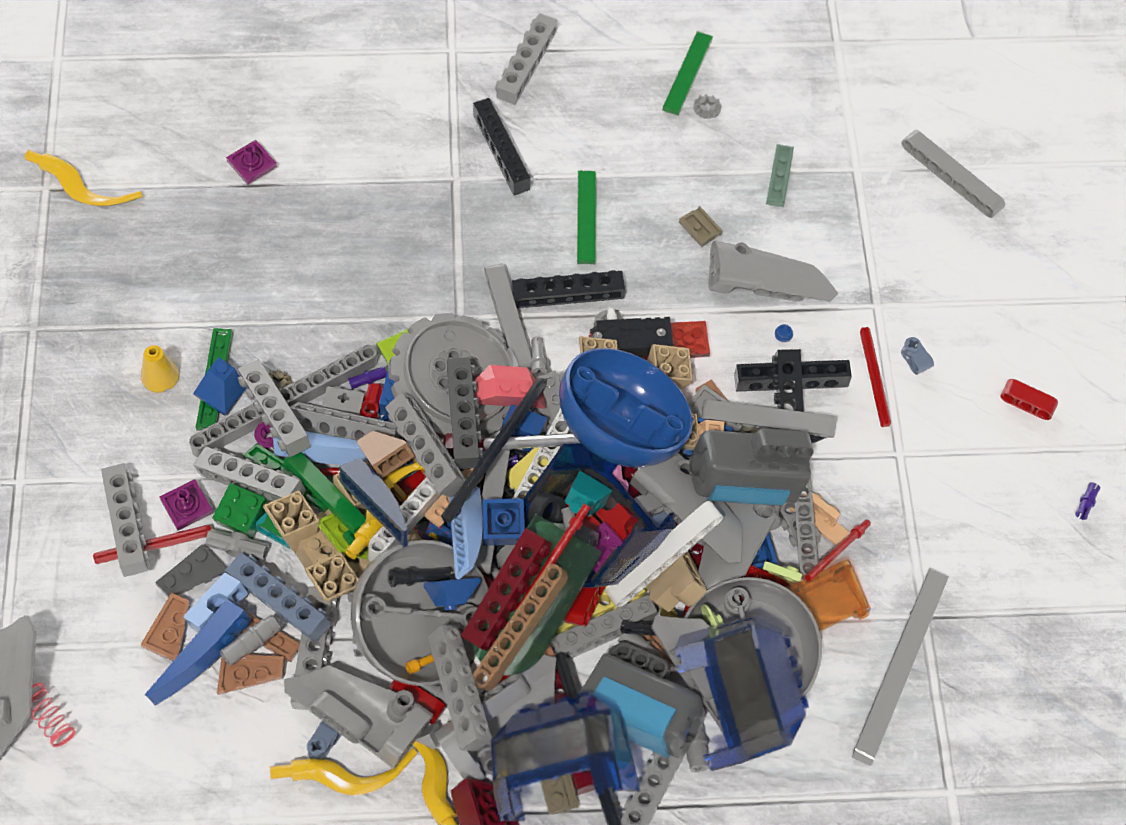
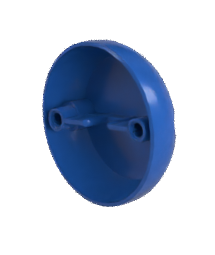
M597 348L577 355L564 372L559 387V401L563 418L576 439L596 456L625 467H649L665 462L675 456L688 440L693 427V418L684 394L670 377L645 359L617 349Z

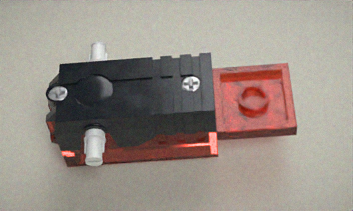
M608 308L607 320H596L588 337L617 340V350L634 354L646 361L653 344L689 348L690 358L710 357L706 321L671 322L670 316L664 318L655 317L654 319H651V317L645 319H617L615 308Z

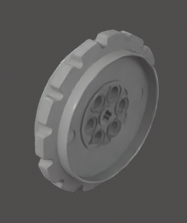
M453 313L435 314L432 321L426 317L416 321L409 327L408 333L404 332L400 336L392 350L396 356H392L390 359L388 372L389 379L395 381L391 387L394 398L401 392L413 397L438 437L444 439L445 434L452 433L447 359L449 357H470L471 365H475V376L472 377V381L489 365L518 367L519 364L512 349H506L503 346L505 340L491 327L485 329L482 327L481 321L463 315L461 319H456ZM478 404V409H475V414H479L480 426H476L477 431H480L485 437L498 431L502 427L503 420L510 406Z

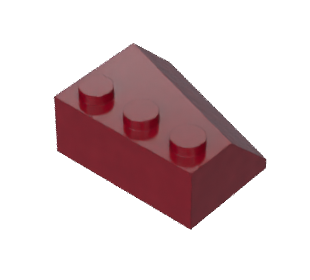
M466 777L450 791L460 825H519L517 819H512L508 812L509 805L496 784Z

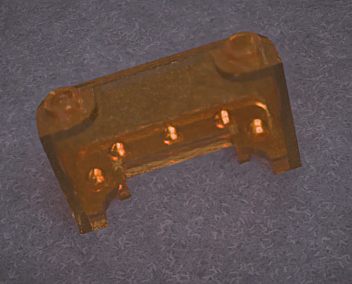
M844 560L821 571L811 582L804 579L787 588L797 595L810 610L817 623L819 632L852 616L854 619L859 618V620H862L870 614V604L850 560Z

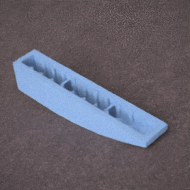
M305 431L311 447L302 451V453L311 462L343 465L358 458H361L364 462H369L357 444V440ZM273 438L274 454L288 457L286 451H281L277 443L279 441L278 438Z
M477 486L451 521L455 577L458 580L473 568L481 545L483 515L480 488ZM454 494L451 498H449V501H450V502H451V500L453 499V497L455 496V494Z

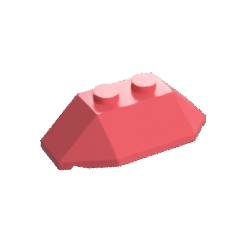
M489 365L474 380L476 381L477 393H473L474 398H478V404L511 406L512 404L518 406L536 379L527 367ZM543 391L531 408L544 409L546 407Z

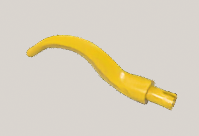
M30 149L25 153V160L39 165L40 170L55 175L65 192L71 198L81 203L109 206L142 198L141 191L119 197L94 194L86 189L75 167L64 160L48 153L42 155Z
M413 463L389 473L382 480L391 489L405 475L424 468L418 463ZM368 510L365 523L357 530L355 540L346 549V554L352 559H355L364 547H369L370 540L383 527Z
M416 740L413 746L420 752L425 763V773L421 787L425 804L438 825H458L455 821L457 815L446 798L447 770L444 759L437 749L434 750Z
M411 748L394 769L392 768L385 773L372 777L362 778L354 776L330 760L299 759L291 760L290 765L270 766V778L292 777V781L315 780L345 795H361L382 788L394 780L415 758L418 752Z

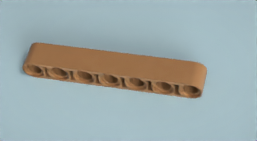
M551 564L544 570L473 673L476 687L491 691L497 686L567 584L569 575L565 569ZM559 571L558 578L554 580L555 573ZM547 589V594L542 597V592ZM535 606L534 613L530 615L531 608ZM523 623V629L518 632L519 625ZM511 641L510 648L506 649L507 643ZM499 658V664L495 667L494 662ZM487 675V681L483 684L482 680Z

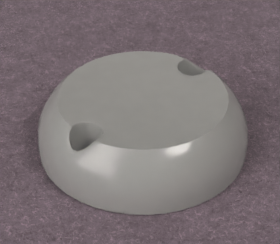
M431 540L408 541V546L406 547L398 544L379 554L361 574L351 602L350 617L352 631L360 651L366 660L380 673L404 684H439L441 682L435 662L421 667L420 671L412 674L407 672L405 663L412 659L418 660L432 654L427 637L441 625L458 626L461 635L469 623L468 620L472 618L487 593L488 587L475 564L460 579L480 578V583L467 602L457 605V609L445 610L444 606L436 607L423 587V583L428 582H415L412 586L402 584L390 587L388 583L389 569L398 571L409 567L414 570L450 568L451 573L443 575H451L450 580H458L455 577L452 546ZM489 622L485 624L484 631L488 630ZM461 636L469 664H471L475 660L480 648Z
M744 577L731 579L707 590L689 608L684 618L703 619L701 606L706 604L715 615L719 614L723 620L724 626L720 627L721 638L757 672L764 671L770 676V687L774 690L783 706L759 721L773 719L790 711L811 690L820 669L822 658L821 637L817 623L810 610L789 589L778 583L760 578ZM739 595L744 599L742 605L740 604Z

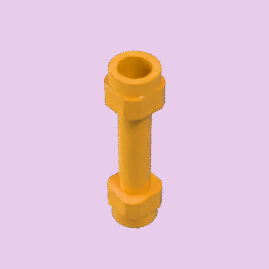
M430 654L421 659H412L406 662L407 672L409 674L416 673L421 670V667L434 662L433 655Z

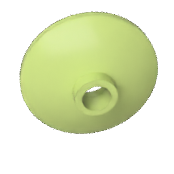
M706 604L702 605L701 611L704 621L721 637L720 627L724 626L721 616L719 614L715 615Z

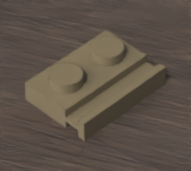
M700 206L695 211L692 210L679 218L681 226L701 247L714 240L716 236L722 235V229Z
M568 766L539 773L538 776L549 815L579 808Z

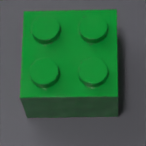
M230 483L212 519L224 528L243 533L248 538L253 539L257 532L255 523L266 513L263 506L269 502L263 496Z

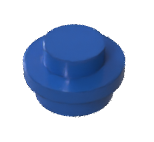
M782 324L775 329V338L780 342H789L793 337V330L789 325Z

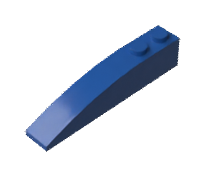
M227 599L144 695L156 706L185 687L221 655L220 651L235 640L251 621L250 617L243 609Z

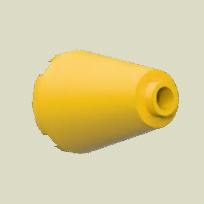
M151 345L144 350L140 377L145 388L155 393H162L169 388L172 389L179 380L177 365L157 345Z

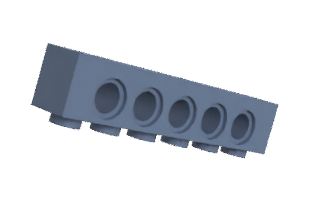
M241 552L225 569L227 574L240 581L248 592L316 643L331 626L327 619L329 615L321 608L316 610L313 607L314 604L308 598L304 597L302 599L299 597L300 593L292 586L287 588L285 586L286 582L279 576L274 578L271 575L272 572L266 566L260 567L257 565L258 561L249 554L247 557Z

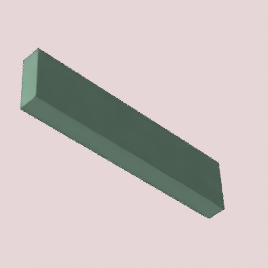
M776 145L766 200L767 205L784 207L794 151L792 146Z

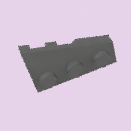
M202 544L155 583L169 597L171 593L180 595L192 590L193 587L199 584L211 582L212 579L224 573L227 574V572L225 571L226 568Z

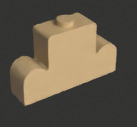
M689 551L684 553L647 585L650 599L667 612L671 611L680 601L686 606H692L707 592Z

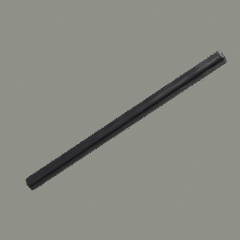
M537 378L441 514L444 522L450 523L545 388V379Z
M559 652L555 654L556 667L607 825H620L566 655Z

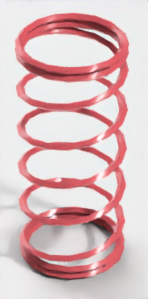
M43 683L32 684V689L37 686H42L41 689L32 696V702L42 698L46 694L47 689H44L45 686L43 685ZM49 697L41 701L34 710H31L33 712L32 718L39 720V728L45 729L44 735L46 737H51L50 744L52 747H59L70 741L75 735L76 730L74 727H70L71 723H66L59 727L52 736L46 734L48 728L59 724L65 718V715L62 714L50 721L46 727L40 726L41 720L52 716L59 709V706H54L48 709L39 719L34 717L35 711L47 707L53 701V697ZM51 699L48 704L37 709L43 702ZM57 708L53 713L44 717L50 710ZM63 716V718L60 721L49 726L54 720ZM69 725L67 728L59 731L64 726ZM73 730L66 739L53 744L60 735Z

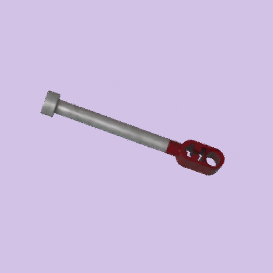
M452 433L445 434L442 443L452 459H454ZM573 434L510 437L502 449L575 446L576 449L587 448ZM495 438L481 439V443H478V448H482V451L487 450Z

